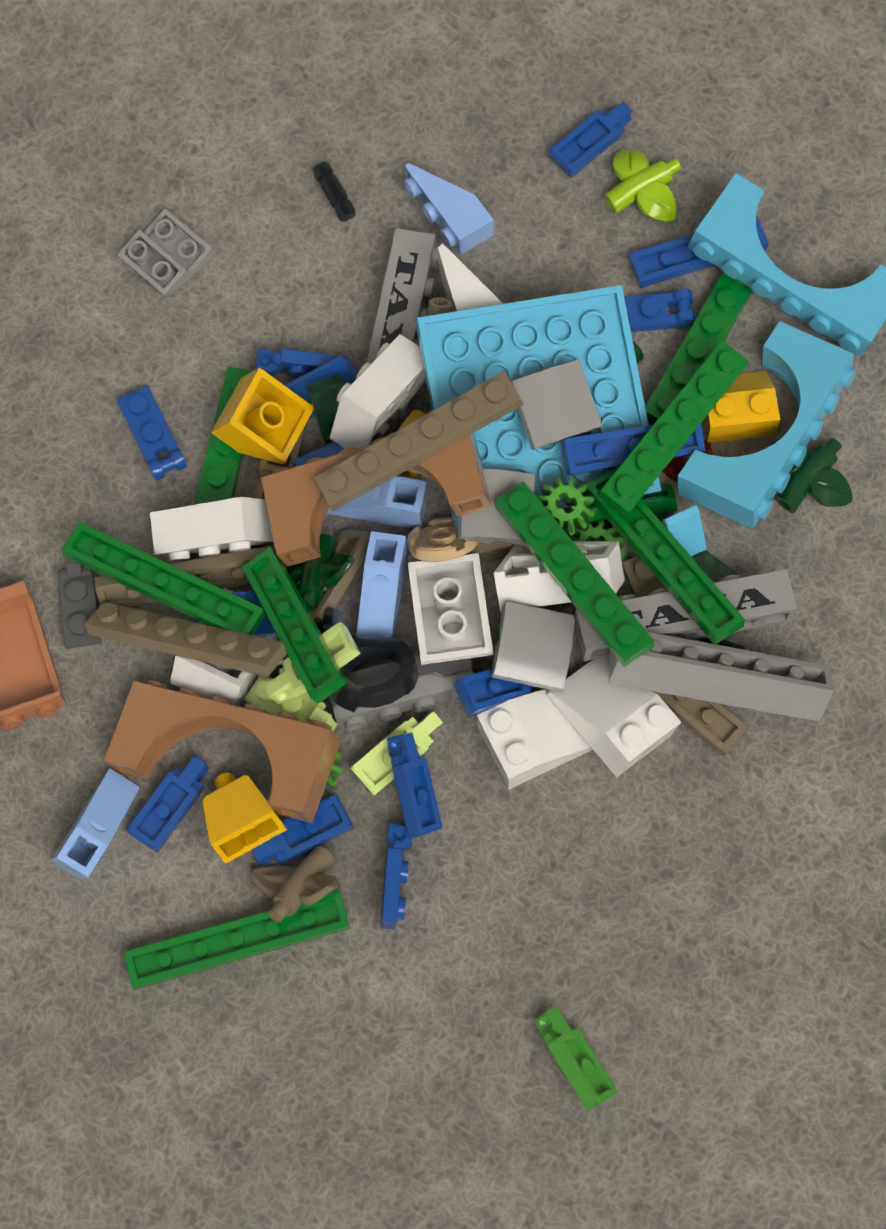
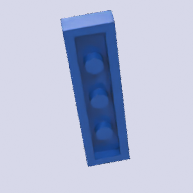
M756 215L758 237L763 249L767 250L768 241ZM693 234L629 253V262L639 288L715 265L700 259L692 250L687 248Z
M701 423L673 458L692 455L695 450L703 453L706 452ZM654 424L563 439L561 444L567 476L620 467Z

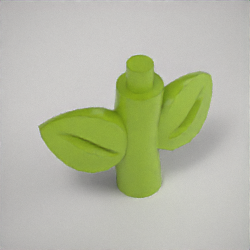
M633 149L618 151L613 159L612 168L613 172L622 182L604 194L605 201L611 211L616 215L636 200L637 206L645 216L661 222L675 221L676 201L672 191L666 184L673 181L672 175L682 169L679 161L676 158L667 163L660 160L649 166V159L641 151Z

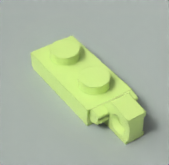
M338 622L322 634L339 668L361 654L348 628L342 622ZM289 657L281 662L283 667L279 671L280 675L264 685L268 696L279 705L292 697L296 698L307 692Z
M260 675L244 698L247 704L258 706L264 709L267 714L277 716L278 712H285L297 717L299 722L310 724L311 720H318L330 725L332 731L338 725L332 719V715L324 711L326 708L325 703L320 702L317 704L310 698L308 692L296 698L292 697L280 705L268 696L264 685L274 679L271 677Z
M434 711L419 723L414 717L404 721L350 767L351 771L374 796L395 778L387 739L405 733H413L416 749L421 756L429 749L428 746L434 742L429 734L443 722Z

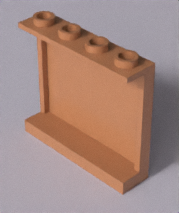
M25 581L0 588V728L11 730L22 726L26 719L35 716L39 718L50 717L57 714L59 708L67 706L32 593Z

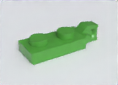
M557 1006L545 1011L534 1020L541 1037L544 1038L545 1044H547L557 1064L561 1067L587 1111L618 1094V1090L580 1029H573L567 1024Z

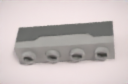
M420 654L416 655L415 659L419 677L415 688L409 695L406 694L395 702L376 708L358 707L355 712H351L337 705L330 695L338 729L345 727L347 731L358 730L365 727L367 721L381 718V721H392L401 717V712L416 709V712H425L434 709L437 706L436 703L450 700L451 703L461 702L453 683L462 677L474 674L470 658L421 665ZM393 661L351 672L348 679L360 686L382 684L394 677L399 671L400 665L398 662Z

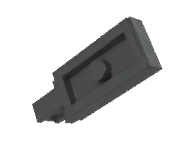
M65 558L67 570L59 571L60 579H58L64 645L66 649L102 644L101 637L89 635L84 624L98 609L95 577L92 574V570Z

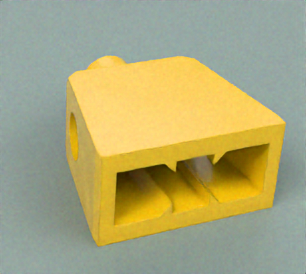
M229 772L219 775L215 779L217 790L205 796L202 801L209 842L225 864L287 830L248 775H243L236 779L233 773Z

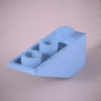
M410 163L404 165L406 179L403 181L405 189L412 198L417 196L423 204L421 208L425 217L430 223L435 221L441 229L440 235L449 248L454 246L457 252L462 255L494 235V220L476 195Z
M396 476L335 511L329 508L327 514L414 529L417 526L422 528L428 502L427 481Z
M374 531L370 533L364 563L357 637H394L408 565V555H410L406 536Z
M109 768L50 861L79 880L88 878L108 847L140 787Z

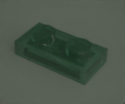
M339 374L306 386L318 428L325 444L333 441L330 439V435L340 403L336 399L344 386Z

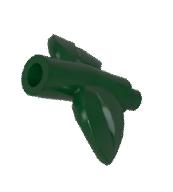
M831 438L825 446L818 445L810 455L807 451L802 463L798 467L794 465L790 470V479L786 488L775 497L777 503L788 512L795 513L808 492H810L812 498L820 505L826 507H841L850 504L853 498L847 479L838 470L831 468L838 461L836 454L842 448L841 443Z
M320 534L321 557L305 561L304 563L285 566L309 612L314 609L315 604L321 602L324 587L330 589L336 586L355 561L350 555L339 554L334 556L338 542L334 537L327 534Z

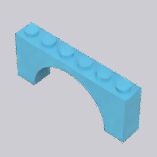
M736 173L694 232L687 248L692 250L700 259L709 261L722 269L728 277L738 279L752 288L758 296L768 298L779 305L785 313L796 316L809 324L815 332L824 334L839 343L842 349L861 357L886 320V267L880 264L877 270L865 280L849 287L836 289L813 287L789 277L770 260L758 237L756 212L759 201L765 191Z
M779 321L763 345L762 366L778 375L792 391L798 406V414L793 425L775 444L750 455L721 457L695 450L678 475V495L753 530L759 519L765 520L773 506L772 499L776 492L782 493L790 479L789 472L794 465L798 467L802 463L807 452L806 445L809 440H816L824 423L822 420L827 413L832 414L836 409L840 399L839 393L842 388L848 389L853 382L856 374V369L853 368L854 353Z

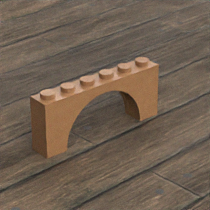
M474 433L407 470L421 474L439 485L446 493L449 505L457 517L492 507ZM385 437L376 439L375 441H373V443H372L371 445H373V444H375L376 442H378V441L384 439ZM371 445L361 448H345L337 455L327 458H312L307 460L304 465L294 468H278L270 475L261 477L276 554L287 567L321 557L320 533L330 506L315 477Z
M148 680L147 684L133 681L104 758V762L115 772L148 781L152 771L163 755L184 738L209 729L225 728L238 730L255 737L266 749L272 769V789L268 804L279 815L313 823L341 743L330 725L318 720H311L310 724L299 722L297 717L285 712H278L277 716L267 714L264 709L252 704H245L244 708L234 706L230 700L219 696H212L211 700L201 698L199 693L187 688H180L179 692L169 690L168 686L154 680Z

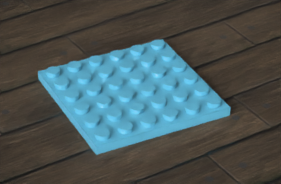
M622 285L418 317L415 320L432 411L503 371L513 381L579 359L603 426L573 437L649 425ZM518 409L474 432L482 468L509 470L535 475V495H544L541 490L544 483L554 487L553 480L557 476L562 479L563 485H566L569 477H574L575 483L573 487L578 489L580 485L587 484L611 470L605 469L567 476L561 441L532 450ZM659 476L645 492L646 495L661 491ZM560 500L557 509H567L571 505H565L564 501ZM450 506L454 528H458V517Z

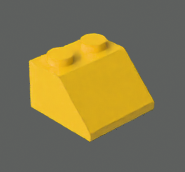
M259 367L240 379L211 433L238 453L284 464L314 407Z
M766 371L740 373L703 420L707 443L776 436L780 423V414L775 387Z

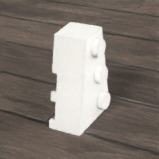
M399 334L391 344L386 342L380 348L372 364L367 362L363 365L352 384L346 383L342 387L336 399L340 403L330 435L331 440L344 448H361L371 445L372 439L377 432L382 436L389 429L386 421L398 409L403 411L426 381L420 346Z
M237 497L150 512L154 555H168L169 561L189 560L192 553H199L200 557L219 555L220 550L229 549L230 552L250 550L251 546L274 544L265 499Z
M573 541L612 590L617 593L624 582L619 542ZM515 544L494 571L500 612L506 601L533 607L571 602L527 546Z

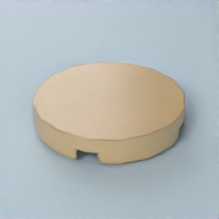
M452 517L433 519L428 522L429 527L422 530L420 526H417L407 537L408 550L412 557L427 562L448 561L464 556L478 544L475 541L458 538V528H454Z

